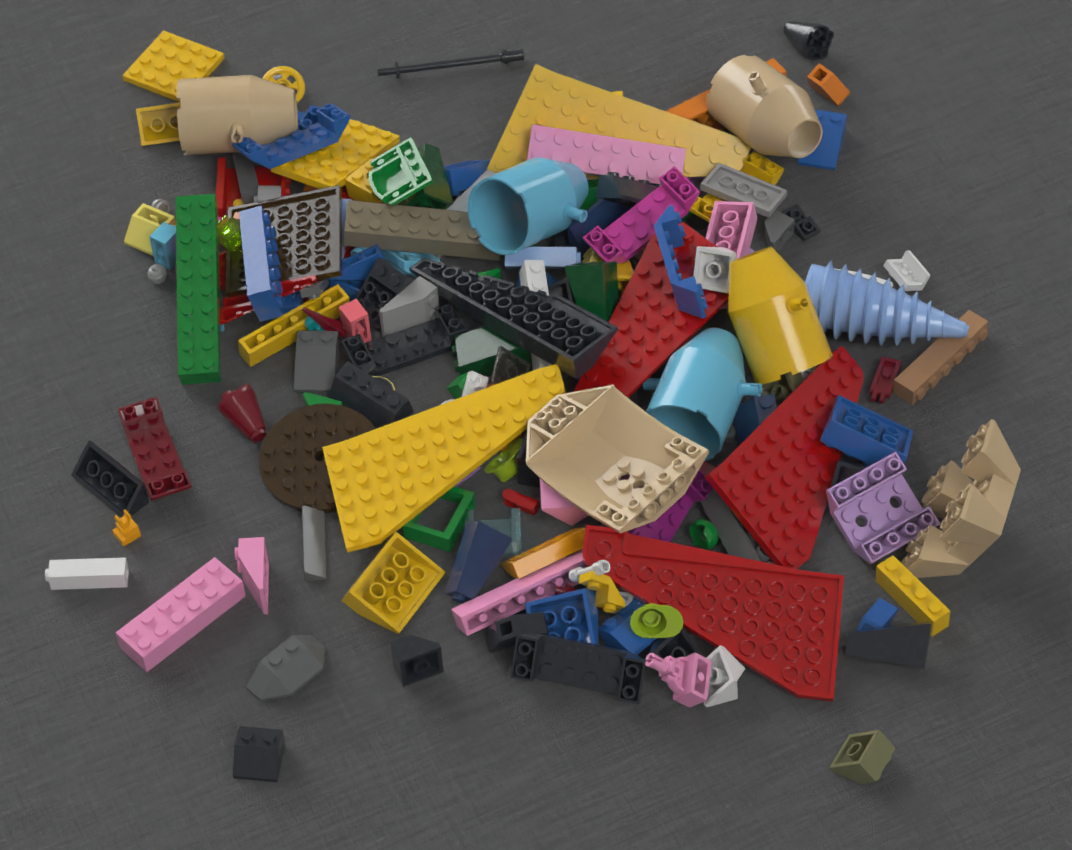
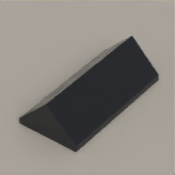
M88 440L71 476L121 517L124 516V510H127L133 516L149 503L145 483L93 441Z

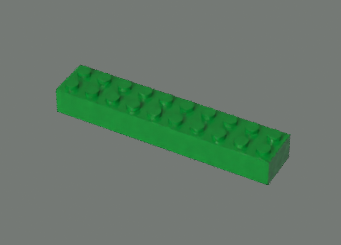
M215 194L175 196L178 376L181 385L222 382L218 204Z

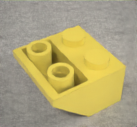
M143 203L131 217L124 244L153 256L149 236L163 222L176 226L175 216Z

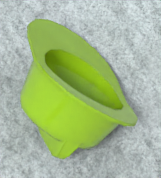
M518 438L511 442L505 450L489 462L484 469L485 473H493L501 482H506L518 473L517 456L523 438Z
M649 603L634 611L630 619V626L632 631L642 638H668L677 635L681 631L684 621L681 613L674 607Z

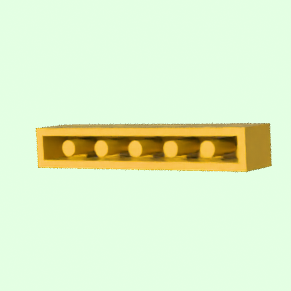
M337 284L320 294V297L305 302L238 340L239 354L249 367L254 366L296 342L298 331H308L304 326L308 315L302 311L303 307L319 312L326 317L336 319L340 317L339 307L350 302V297Z

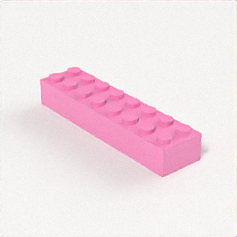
M532 125L527 160L538 157L557 160L578 166L584 174L599 176L607 175L608 172L619 173V177L631 176L635 177L634 181L647 180L653 185L660 184L659 177L673 166L681 173L683 172L686 149Z

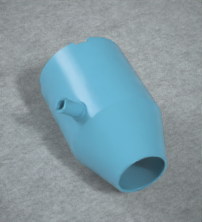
M540 157L529 159L481 180L472 188L467 203L470 225L472 229L475 228L480 236L479 241L492 252L500 255H511L565 230L573 219L581 223L586 220L587 211L580 209L588 195L589 186L584 172L572 163Z
M719 328L703 330L671 355L661 378H648L643 383L644 390H655L646 412L680 435L708 449L709 454L704 461L714 458V455L721 451L743 396L760 397L762 394L761 383H746L742 347L739 340L730 332Z

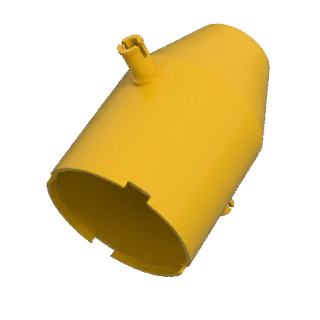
M773 247L753 252L729 263L728 313L755 383L766 384L780 380V375L790 371L792 375L800 373L831 358L830 356H833L806 283Z

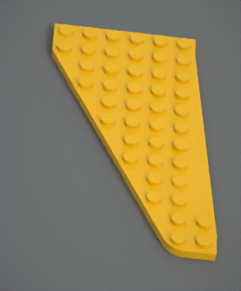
M535 64L487 169L494 173H499L527 161L532 125L686 149L682 172L685 177H707L718 163L740 171L743 167L742 159L748 156L751 147L737 136L558 74ZM585 174L587 180L599 179V176Z
M554 364L536 369L348 440L322 447L347 552L381 544L527 429L528 420L556 395L565 394L559 366Z

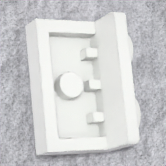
M910 250L905 251L902 259H889L883 265L900 287L904 284L905 291L923 290L930 277L928 271Z

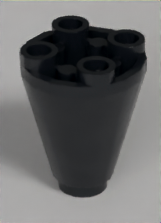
M797 21L788 22L784 27L786 37L806 58L818 60L827 57L834 37V32L829 27L817 23Z

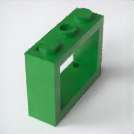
M455 486L439 497L459 504L446 530L441 532L418 525L417 522L423 513L422 511L401 527L404 532V538L447 552L452 551L476 506L474 492Z

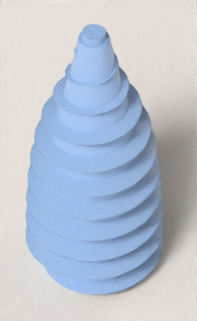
M832 259L826 267L816 264L810 266L805 283L824 333L827 329H832L835 339L842 332H848L849 341L852 342L857 334H862L864 343L867 344L872 336H878L879 343L882 346L887 337H894L895 344L898 346L902 338L910 337L912 344H914L917 338L927 337L928 341H930L932 337H943L945 339L946 337L962 338L968 335L970 325H966V322L944 313V310L940 311L931 306V301L926 304L919 300L918 291L913 296L906 294L904 284L898 290L892 288L890 277L884 284L877 282L876 273L870 279L862 277L861 268L855 275L848 273L847 264L839 271L833 268Z

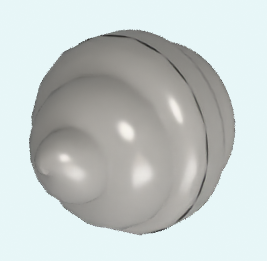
M157 199L151 205V207L168 214L170 212V206L164 199Z
M154 264L149 268L147 275L152 283L160 284L165 281L167 270L162 265Z

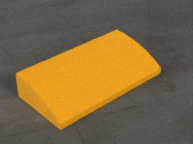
M573 528L500 564L508 574L520 579L583 549L585 528Z

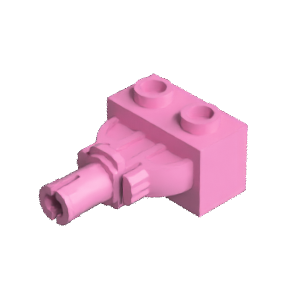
M654 653L647 655L645 665L659 671L661 680L667 682L669 688L674 692L673 700L689 708L707 701L711 660L697 653L678 658L667 656L664 659Z

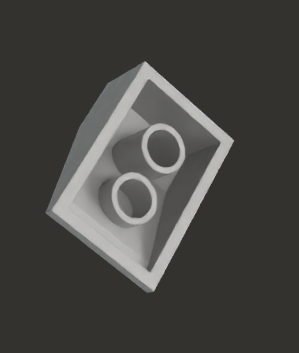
M419 276L381 308L379 316L382 337L435 319L434 308L439 307L437 287Z

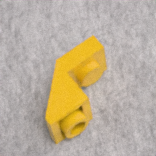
M594 571L580 575L579 584L596 591L595 606L603 608V611L607 613H615L616 610L625 608L626 603L610 576L604 574L598 576Z

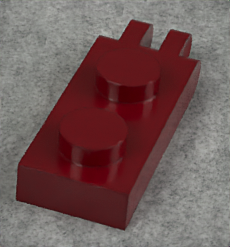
M882 356L869 392L872 395L871 401L876 402L877 397L880 396L879 403L884 404L885 398L890 399L894 379L898 377L902 361Z

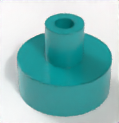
M310 316L306 318L304 326L308 331H324Z

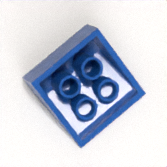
M584 588L525 603L527 614L545 613L549 631L548 635L598 645V609L595 606L596 598L594 591Z

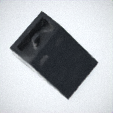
M379 257L355 299L359 301L368 313L369 323L381 329L379 310L417 278L393 262Z

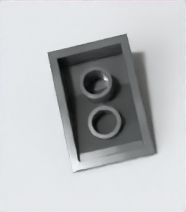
M298 331L294 392L330 393L338 369L340 353L338 331Z

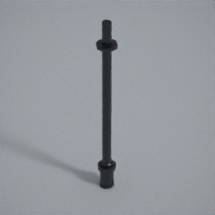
M523 49L503 50L500 54L406 66H398V63L395 62V67L377 69L378 76L396 74L398 79L401 73L498 61L504 64L513 61H524Z

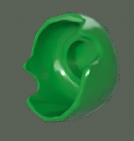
M697 519L692 522L689 531L693 539V545H698L701 549L710 551L718 542L716 527L706 519Z

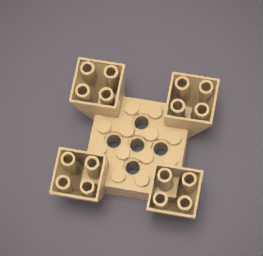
M993 419L986 425H982L975 436L972 435L966 445L969 447L968 451L961 460L963 463L962 470L951 460L946 466H941L937 475L931 476L927 483L929 489L922 498V508L925 509L930 506L935 516L944 518L940 526L942 531L929 525L924 531L921 530L914 541L911 540L906 547V552L908 553L901 563L916 578L960 575L1002 534L1021 469L996 421Z

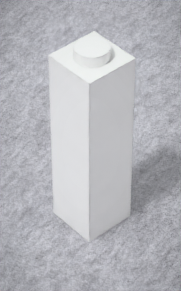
M126 558L50 560L49 569H45V580L49 581L51 590L128 587L129 568Z

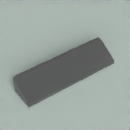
M233 152L232 156L243 204L254 202V196H258L259 186L253 160H250L240 152Z
M302 506L305 582L327 580L325 513L316 508Z

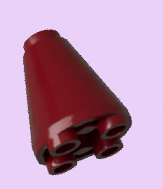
M244 384L233 392L228 390L221 396L222 401L218 405L220 414L249 440H252L253 443L263 440L267 435L256 393L251 386Z

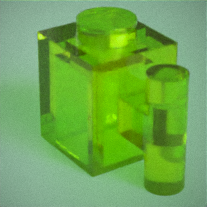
M225 215L218 221L219 243L231 252H234L242 245L240 220L238 221L233 217L229 218Z

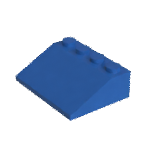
M838 395L820 441L830 448H837L843 451L849 457L861 460L867 466L873 465L894 452H897L904 464L908 456L913 430Z

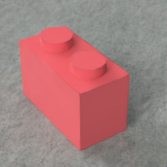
M355 299L340 306V318L343 322L342 328L346 330L345 337L350 338L360 334L364 343L371 341L369 316L359 301Z

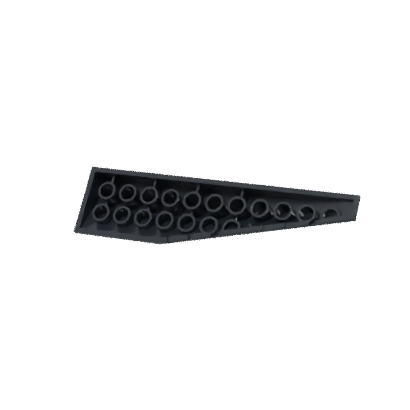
M427 258L421 259L410 267V271L417 277L421 276L435 285L441 296L463 312L549 364L558 365L560 370L576 379L580 378L594 366L618 331V328L559 295L554 294L552 297L547 295L545 291L538 290V292L529 290L527 286L517 287L513 285V282L488 275L481 277L474 271H469V273L463 272L459 267H446L445 263Z

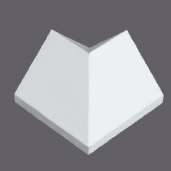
M698 246L694 267L696 283H701L703 289L729 293V263L738 259L737 254L723 247Z
M720 645L707 657L712 663L707 701L703 702L706 707L738 699L737 681L745 670V667L724 646Z

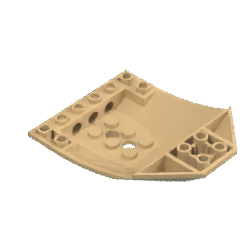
M615 385L556 395L528 420L527 466L544 483L570 503L601 523L613 528L618 533H623L656 521L686 493L709 454L708 449L680 435L649 415L615 388ZM623 475H630L628 480H619Z

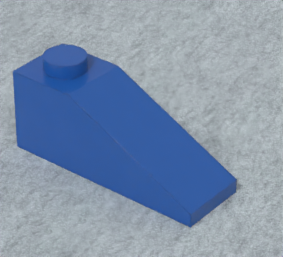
M374 245L343 259L342 276L329 278L328 280H366L378 257L385 259L379 245Z

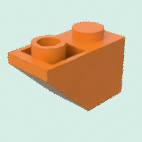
M820 63L807 76L810 87L836 106H839L850 94V91L837 76Z

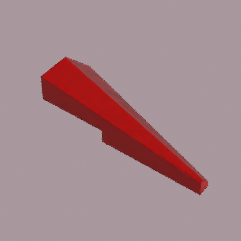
M310 275L280 281L283 288V293L280 294L282 297L301 290L305 285H312L318 282L317 276ZM247 294L223 298V307L220 308L221 325L254 311Z

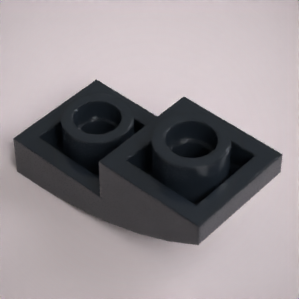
M798 204L781 212L795 219L794 233L803 241L821 232L811 216L806 217Z

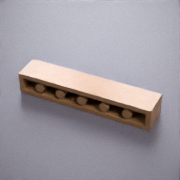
M968 310L958 319L966 322V325H970L967 337H946L945 339L939 337L894 379L893 393L911 405L917 400H921L930 388H934L943 376L949 374L955 364H959L968 352L971 353L980 341L986 339L989 333V321Z

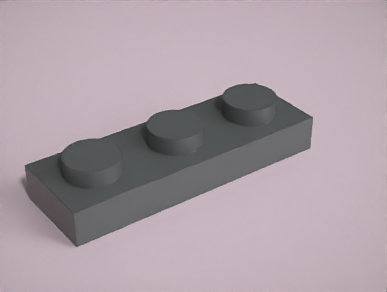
M319 280L312 285L303 286L300 290L301 297H308V300L320 297V294L330 284L329 280Z

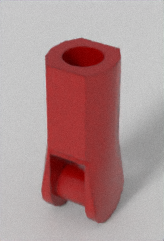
M505 489L502 492L503 503L508 507L517 508L534 516L540 508L539 500L520 494L512 489Z

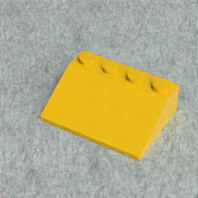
M395 532L341 601L358 615L399 634L446 572L399 533Z

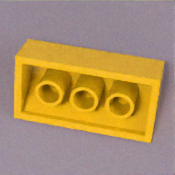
M180 102L136 109L142 146L180 141L177 109H181Z

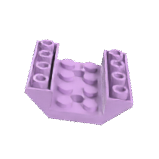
M897 452L826 490L831 516L852 551L870 564L904 546L911 540L916 539L918 533L921 530L924 531L929 525L934 527L940 525L930 506L925 509L921 507L902 476L907 469ZM890 498L898 500V508L891 506ZM856 517L863 518L865 521L864 527H859L856 524Z

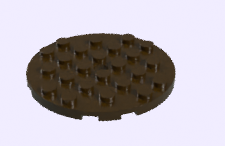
M314 404L287 414L270 429L261 445L259 468L264 485L277 501L283 505L286 504L295 508L296 511L302 512V506L316 508L317 510L324 511V513L337 511L326 461H317L316 458L321 453L324 455L322 447L372 431L375 427L359 412L337 404Z

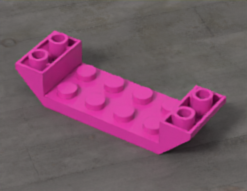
M675 166L659 177L661 186L606 229L602 230L599 226H596L583 237V240L605 262L617 261V264L625 263L645 248L652 235L656 233L654 224L668 206L673 205L674 211H679L681 219L687 215L699 196L700 191Z

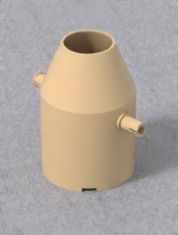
M755 55L737 56L724 64L711 81L713 85L710 94L707 93L706 101L709 114L714 120L758 153L770 156L803 158L811 154L819 145L823 132L822 126L808 93Z
M253 75L178 80L177 99H180L181 109H177V120L182 151L186 150L184 155L239 152L233 148L232 143L242 142L243 137H250L258 144L263 145L270 144L278 138L287 137L293 132L298 131L297 100L294 89Z

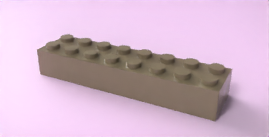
M347 201L343 246L370 248L378 244L380 249L500 261V254L492 252L479 241L480 236L475 228L472 229L468 212Z

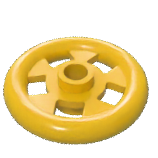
M274 67L262 78L297 90V103L304 96L305 82L303 77L291 67ZM280 74L282 78L275 81L273 76ZM289 76L296 80L293 84L287 79Z

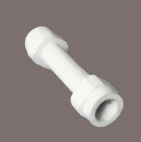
M600 560L593 563V566L575 568L569 572V579L572 582H579L580 575L590 571H594L598 576L610 571V564L607 560Z

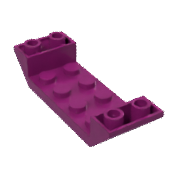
M699 469L686 493L656 521L628 531L629 534L671 542L692 504L697 501H705L713 488L705 478L706 475Z

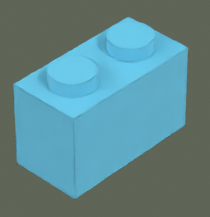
M163 222L149 237L155 263L171 270L176 265V226Z

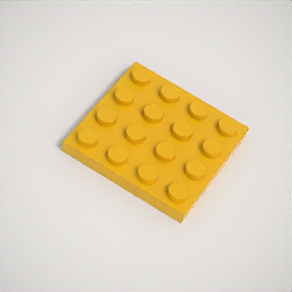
M163 30L122 75L123 81L180 102V99H177L178 80L207 78L225 57L224 53Z

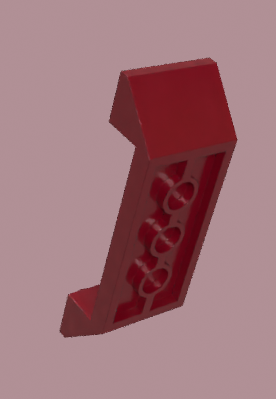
M157 396L118 408L128 444L142 481L146 485L149 499L155 500L192 488L165 424Z

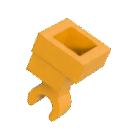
M124 510L122 518L115 515L116 528L112 531L123 547L141 537L138 525L133 521L127 510Z

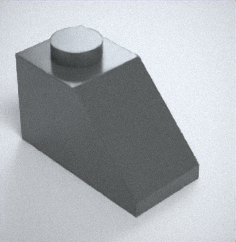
M776 210L769 218L766 217L763 226L767 246L773 247L778 252L793 235L795 219Z

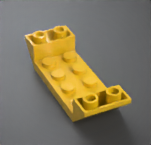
M754 151L742 159L743 167L740 171L776 185L784 172V168ZM707 194L703 198L697 197L689 211L710 223L715 201L726 200L712 194Z

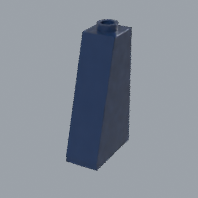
M480 521L467 523L445 594L451 596L452 600L458 603L474 599L508 548L512 538Z

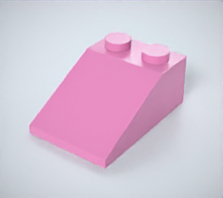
M239 538L238 547H235L238 573H242L245 585L263 614H268L269 559L265 538Z

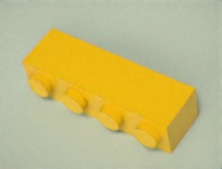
M891 556L876 566L875 582L917 623L932 622L930 632L932 637L949 626L950 610L897 558Z

